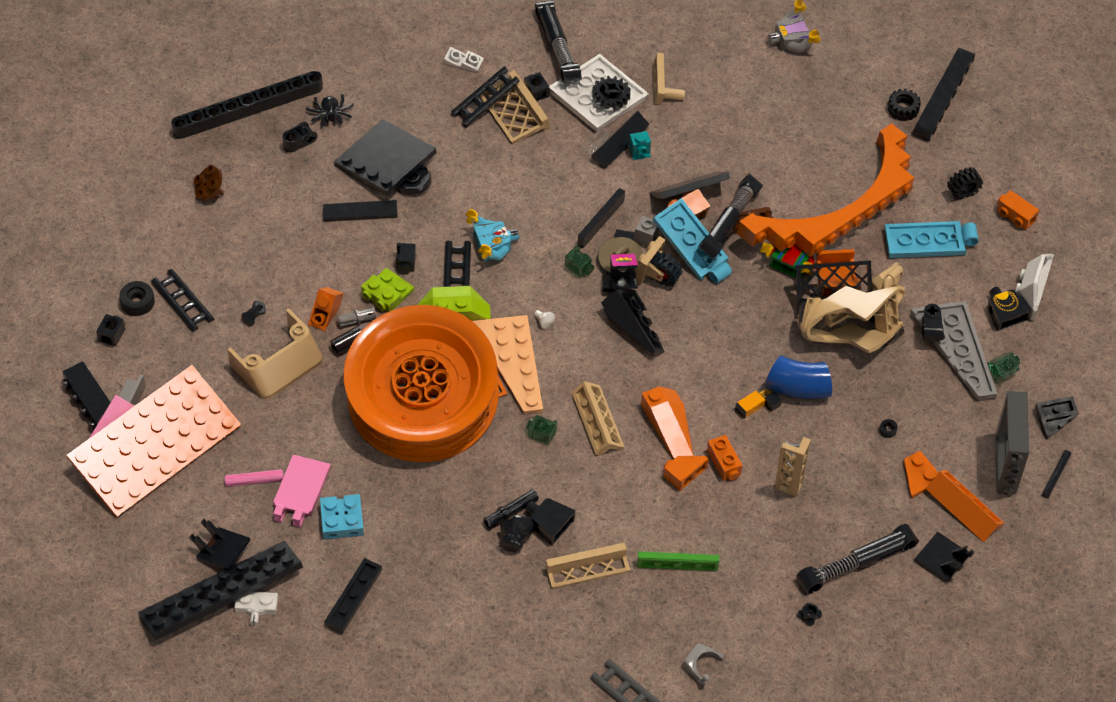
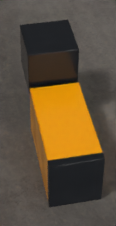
M768 389L760 393L754 391L738 401L735 405V410L745 419L764 405L772 412L781 406L782 399L775 392L771 393Z

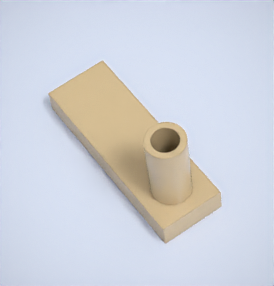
M657 53L653 63L654 104H662L664 98L683 101L685 90L665 88L664 53Z

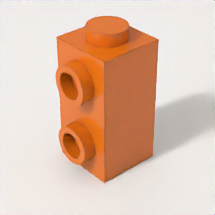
M1011 190L1005 195L1002 194L997 200V211L999 214L1013 221L1016 227L1027 230L1038 218L1040 210Z
M723 435L709 440L707 452L722 480L729 479L732 481L737 479L742 473L743 465L727 436Z

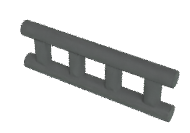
M610 659L604 664L608 668L606 672L601 676L595 672L590 677L592 681L617 702H630L622 695L630 687L639 694L632 702H644L645 700L648 702H661ZM614 674L624 681L617 689L607 682Z

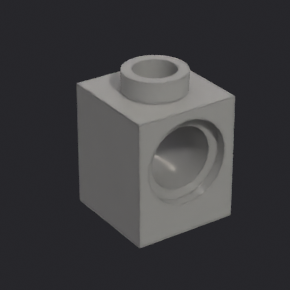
M642 216L635 228L634 241L649 246L651 241L655 242L658 237L659 228L652 219Z

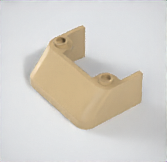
M290 309L286 310L287 324L290 329V337L294 341L265 361L256 354L248 355L242 359L231 347L228 349L230 366L264 399L274 397L322 363V353L311 332Z

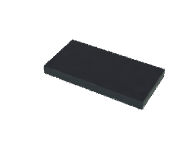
M714 172L650 191V194L654 199L668 198L728 180L730 178L729 172Z

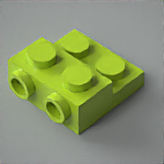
M385 268L378 276L373 274L361 285L362 297L367 301L371 300L374 302L379 310L387 312L394 310L415 290L414 286L388 268Z

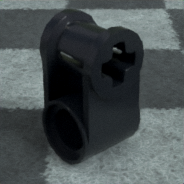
M301 122L283 133V149L286 152H295L315 142L318 135L309 128L307 122Z
M928 304L925 306L924 315L922 316V339L943 340L944 328L941 309L936 304Z

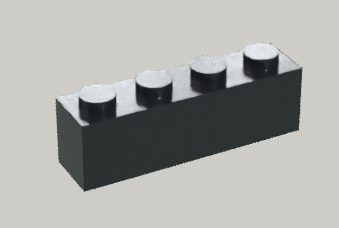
M82 361L62 371L64 377L62 383L66 390H71V397L74 403L81 405L80 411L85 418L89 417L90 427L94 431L111 402Z

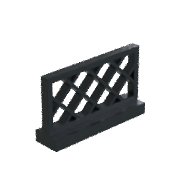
M871 260L795 265L796 308L798 311L802 303L807 300L802 299L801 291L806 286L814 292L809 298L818 295L823 300L828 297H822L818 292L824 285L832 290L829 295L831 296L837 292L843 283L851 287L846 280L852 273L860 279L853 287L854 289H857L863 282L867 285L868 292L873 291ZM859 265H866L867 273L861 278L855 270ZM841 266H845L850 270L844 279L836 273ZM824 267L831 271V274L825 280L817 274ZM800 269H808L813 273L806 282L800 276ZM833 275L841 280L835 289L827 283ZM814 276L823 282L817 290H814L808 284Z

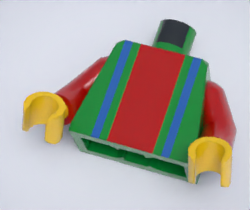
M763 243L759 251L760 253H766L767 257L771 255L769 266L796 278L795 265L815 264L814 257L807 255L796 244L781 252L774 245ZM800 269L801 278H803L805 272L810 276L812 275L810 270Z

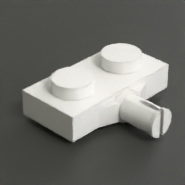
M253 592L235 601V613L251 615L249 624L257 626L259 615L276 614L278 593Z

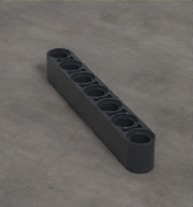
M962 48L957 49L915 126L914 135L931 141V135H934L938 128V122L940 123L944 117V111H947L951 104V98H954L957 93V87H960L963 82L964 74H967L969 71L970 63H973L975 53Z

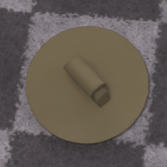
M617 237L608 240L601 246L598 259L601 266L610 273V255L635 254L638 262L643 251L635 241L629 238Z

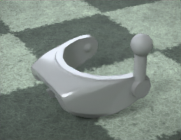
M697 644L685 659L684 665L688 673L702 686L705 685L706 681H709L710 677L708 674L703 675V677L699 675L696 668L698 657L700 655H712L722 661L724 655L707 646Z

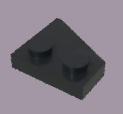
M1073 396L1035 404L1046 439L1066 426L1079 414Z

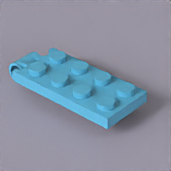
M682 198L652 219L699 280H702L708 274L709 278L718 284L732 274L731 267L726 263L728 256L723 250L711 260L698 249L699 244L709 232Z
M960 221L885 224L884 226L889 258L966 255L965 245L974 246L979 242L975 223H966L962 227Z

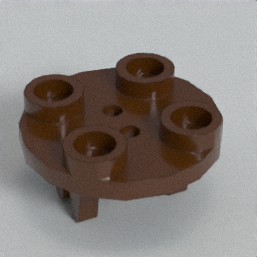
M208 165L200 175L195 176L193 183L195 184L196 198L202 201H209L212 198H219V195H224V191L220 189L222 172L216 166Z

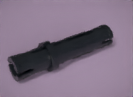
M531 489L504 507H498L497 511L483 518L484 524L488 529H492V527L500 522L509 520L510 516L524 509L530 501H538L539 496L537 492Z

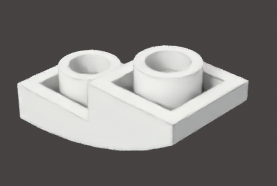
M450 47L442 63L477 73L484 58L470 51H467L465 54Z

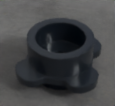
M806 603L802 610L798 611L797 615L799 618H803L808 625H814L815 620L821 618L822 612L818 610L816 605Z

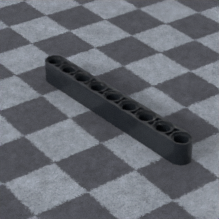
M311 71L176 116L171 121L173 135L178 139L186 138L317 94L323 90L322 74L318 71Z

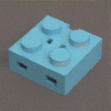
M360 494L345 495L344 499H337L336 496L320 498L324 539L364 536Z

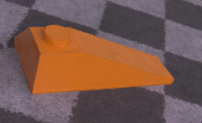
M660 386L643 392L641 406L672 459L677 456H693L685 407L677 392Z

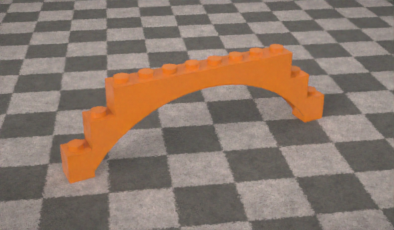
M892 123L879 132L876 144L880 146L881 152L880 173L867 192L853 203L829 214L803 219L768 218L751 213L739 221L737 234L752 247L767 239L781 252L796 244L810 257L815 253H820L824 247L833 244L839 237L847 235L851 229L859 227L863 221L871 219L875 213L880 210L883 211L890 203H895L902 195L911 192L915 177L907 172L911 158L904 151L907 135Z

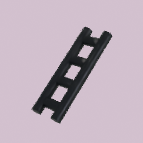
M504 66L455 107L451 113L455 117L460 113L466 118L462 123L467 127L519 83L520 80L517 76L512 79L507 77L505 74L509 71ZM500 79L505 85L497 91L492 85ZM488 91L492 96L483 102L479 96ZM474 102L478 108L473 113H470L465 108Z
M449 240L445 242L443 287H451V284L470 286V241H465L464 247H453V242ZM452 254H463V262L452 261ZM463 269V277L451 276V270Z
M173 269L167 271L169 277L161 282L157 278L151 280L153 286L192 332L199 329L196 324L204 319L208 323L215 320ZM175 282L180 289L170 294L165 287ZM185 294L190 301L180 306L176 299ZM196 307L200 314L190 318L186 312Z

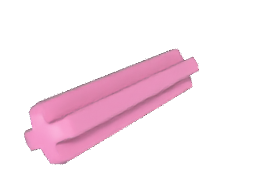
M280 469L226 475L225 485L230 487L278 482L283 480L284 474L283 470Z

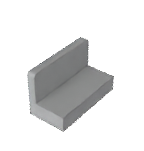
M140 374L137 381L127 379L119 397L133 405H137L146 388L144 375Z

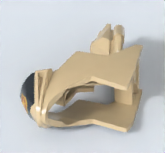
M896 262L872 279V292L865 293L845 286L823 300L820 297L807 298L800 306L798 314V325L803 338L811 342L849 343L867 353L879 349L903 326V322H899L898 306L905 295V287L897 285L900 275H904L902 266ZM823 316H825V325L829 327L847 318L868 321L872 316H875L876 329L869 331L851 323L832 331H823L812 327L822 320Z

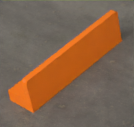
M947 470L939 471L926 487L930 494L983 542L1004 524L995 513Z

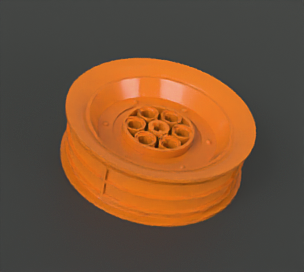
M412 305L389 311L370 322L355 338L347 353L344 365V385L352 422L367 443L388 456L410 462H432L456 456L470 448L484 435L492 423L497 410L499 398L498 369L493 347L484 332L474 322L453 310L434 305ZM433 366L434 368L427 369L426 367ZM409 368L414 369L413 371H407ZM439 380H445V382H443V383H439V382H437V381H439ZM400 384L406 385L405 387H399ZM437 396L435 399H430L429 397ZM412 398L418 399L416 401H410V399Z

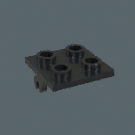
M203 518L201 524L208 530L212 538L206 544L198 535L196 537L194 534L190 535V540L200 550L196 558L205 563L229 570L251 539L250 537L220 527L216 528L210 520L206 522Z
M937 532L914 560L948 583L954 574L962 569L965 561L973 556L974 551L972 549L968 551V546L960 547Z

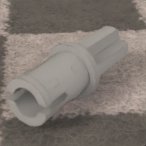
M372 307L339 315L337 318L339 326L355 323L359 325L360 322L370 319L375 320L376 314L368 315L375 312V309Z

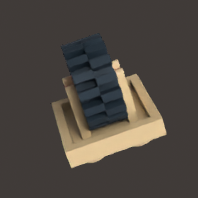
M659 236L655 242L651 241L647 248L648 252L642 254L638 259L637 263L639 265L635 270L637 283L642 284L645 278L649 276L651 279H655L656 282L669 287L673 286L681 276L683 271L682 266H679L680 263L676 262L674 257L671 258L670 254L666 255L665 252H662L665 239Z

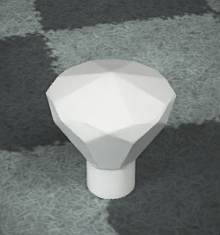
M537 310L534 313V317L539 320V324L543 329L550 327L555 321V315L552 312L542 313Z

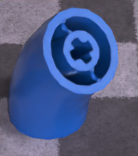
M781 355L773 364L765 382V388L790 397L821 399L832 396L831 375L825 362H800Z

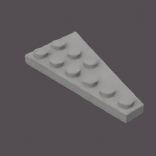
M966 301L938 305L941 309L944 335L943 340L931 341L977 401L996 398L997 391ZM925 307L913 308L910 314L922 328V316L924 315Z

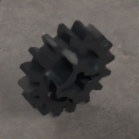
M607 76V79L601 77L600 81L596 80L595 85L592 87V98H595V103L600 102V107L605 105L606 109L612 107L615 110L616 106L622 108L623 104H628L631 88L628 87V82L623 83L622 78L617 80V76H614L613 79L610 76Z

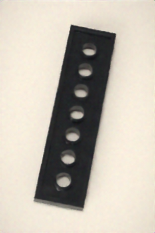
M284 540L250 558L240 561L231 566L229 570H222L152 606H148L138 613L156 641L303 568V565Z

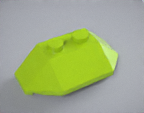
M471 286L432 287L417 304L444 307L464 315L471 321L491 319L490 305Z

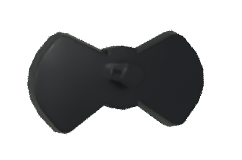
M254 301L252 308L241 314L243 323L251 326L254 325L255 317L266 312L265 304L261 301Z

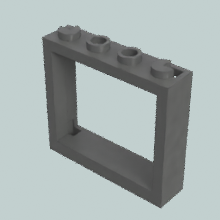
M1007 391L995 432L997 493H1007V496L1017 494L1029 456L1027 392Z

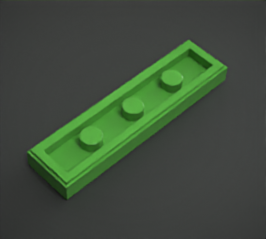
M638 551L637 567L717 571L719 555Z

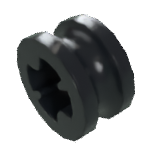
M885 419L881 422L879 431L882 436L892 438L897 433L898 425L894 420ZM886 426H890L891 431H887Z

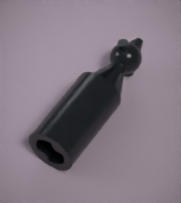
M356 326L330 340L332 349L338 356L348 351L355 338L366 326Z

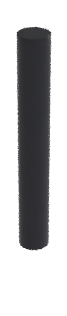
M1064 450L1041 496L1049 498L1071 456L1070 451Z

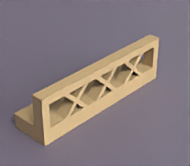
M583 381L572 391V395L595 454L603 455L610 448L615 450L624 449L625 447L601 386Z
M803 437L799 448L783 442L774 489L797 497L804 480L811 439Z
M625 543L547 559L546 571L551 588H561L630 572L626 558L627 549ZM622 559L625 568L616 569L611 564L613 561ZM598 564L605 567L603 573L598 574L593 572L592 568ZM576 569H581L586 572L584 576L580 578H577L572 575V573ZM561 573L566 576L564 581L554 582L553 574Z

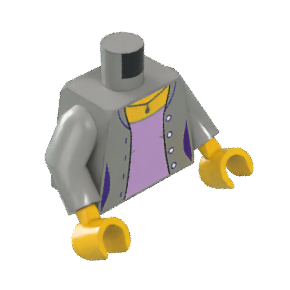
M796 0L794 2L796 8H792L776 23L775 33L768 34L769 44L780 43L783 51L789 50L801 53L805 49L811 48L812 43H819L821 38L817 30L814 29L809 32L802 15L798 14V12L806 10V5L802 0Z

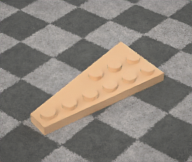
M528 316L472 321L489 339L496 355L497 369L523 414L542 413L543 406Z

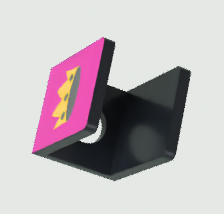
M635 254L610 255V279L614 290L638 288L635 277V268H638Z

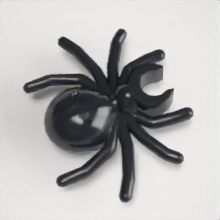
M341 94L339 106L335 97L326 96L321 102V107L317 102V97H314V103L319 110L306 108L309 112L320 113L311 119L312 122L322 116V126H325V118L328 125L330 119H334L336 124L338 117L339 123L342 125L341 115L352 118L350 114L342 111L353 107L354 103L341 108L344 103V95Z

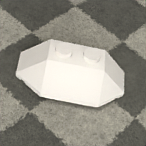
M1054 254L1038 256L1028 262L1026 270L1022 269L1019 280H1022V284H1017L1015 292L1032 309L1029 318L1031 321L1035 320Z

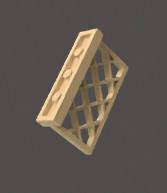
M515 70L508 73L509 78L512 79L517 76L520 82L503 95L508 96L506 102L496 101L488 108L512 144L542 129L545 131L551 128L548 117ZM500 81L493 85V87L498 91L505 83ZM488 91L480 95L483 102L488 100L485 98L486 95L490 94ZM511 97L519 98L518 104L509 103ZM495 105L504 106L503 111H494ZM507 107L516 108L515 113H506ZM519 109L527 110V115H518ZM503 118H511V124H503ZM516 119L523 120V126L514 125ZM528 121L537 124L533 128L526 127ZM512 129L521 131L518 136L514 138L511 136Z

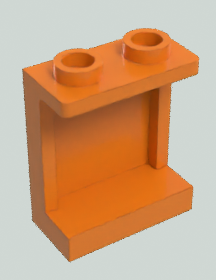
M854 249L823 250L817 253L816 264L854 261ZM841 266L836 271L842 279L850 272L845 266ZM826 267L821 268L818 272V275L823 280L831 274V271ZM852 273L846 282L853 288L860 279H857ZM833 275L827 283L835 289L841 280ZM843 283L838 290L844 288L846 285ZM861 284L857 287L856 290L860 291ZM826 285L821 288L822 297H828L832 292Z

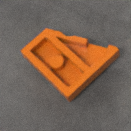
M921 451L904 459L910 497L914 498L927 491L926 487L938 472Z

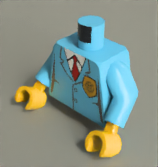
M469 209L465 214L468 217L466 222L468 224L474 223L473 235L483 261L490 259L500 261L511 251V241L519 239L518 230L512 229L507 231L502 221L495 222L481 218L473 209Z

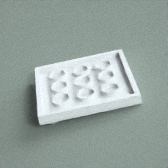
M601 54L580 66L582 80L563 83L562 79L550 85L549 89L551 95L596 132L633 109L649 96V93ZM607 76L613 79L614 76H617V80L622 78L623 83L628 82V87L631 88L628 104H623L622 108L616 106L615 110L612 107L606 109L605 105L600 107V102L595 103V98H592V87L595 85L596 80L600 81L601 77L607 79Z

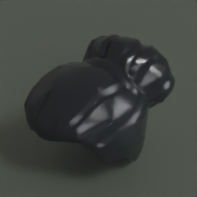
M515 515L510 520L503 521L500 524L503 537L499 541V545L508 551H520L523 547V542L533 532L534 523L532 518Z

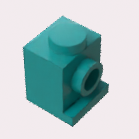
M647 131L630 134L629 149L633 160L651 157V140Z

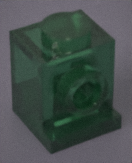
M578 245L565 256V267L580 278L586 274L589 275L594 269L592 259L586 253H582Z
M1013 352L1004 353L987 362L995 380H1004L1009 375L1020 370L1018 366L1020 365V359Z
M536 415L534 419L530 418L526 425L528 437L549 445L557 432L558 421H551L539 415Z

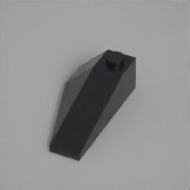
M617 289L601 302L605 314L652 354L665 352L657 333L649 328L653 323L650 318L643 314V311L647 309L636 290Z

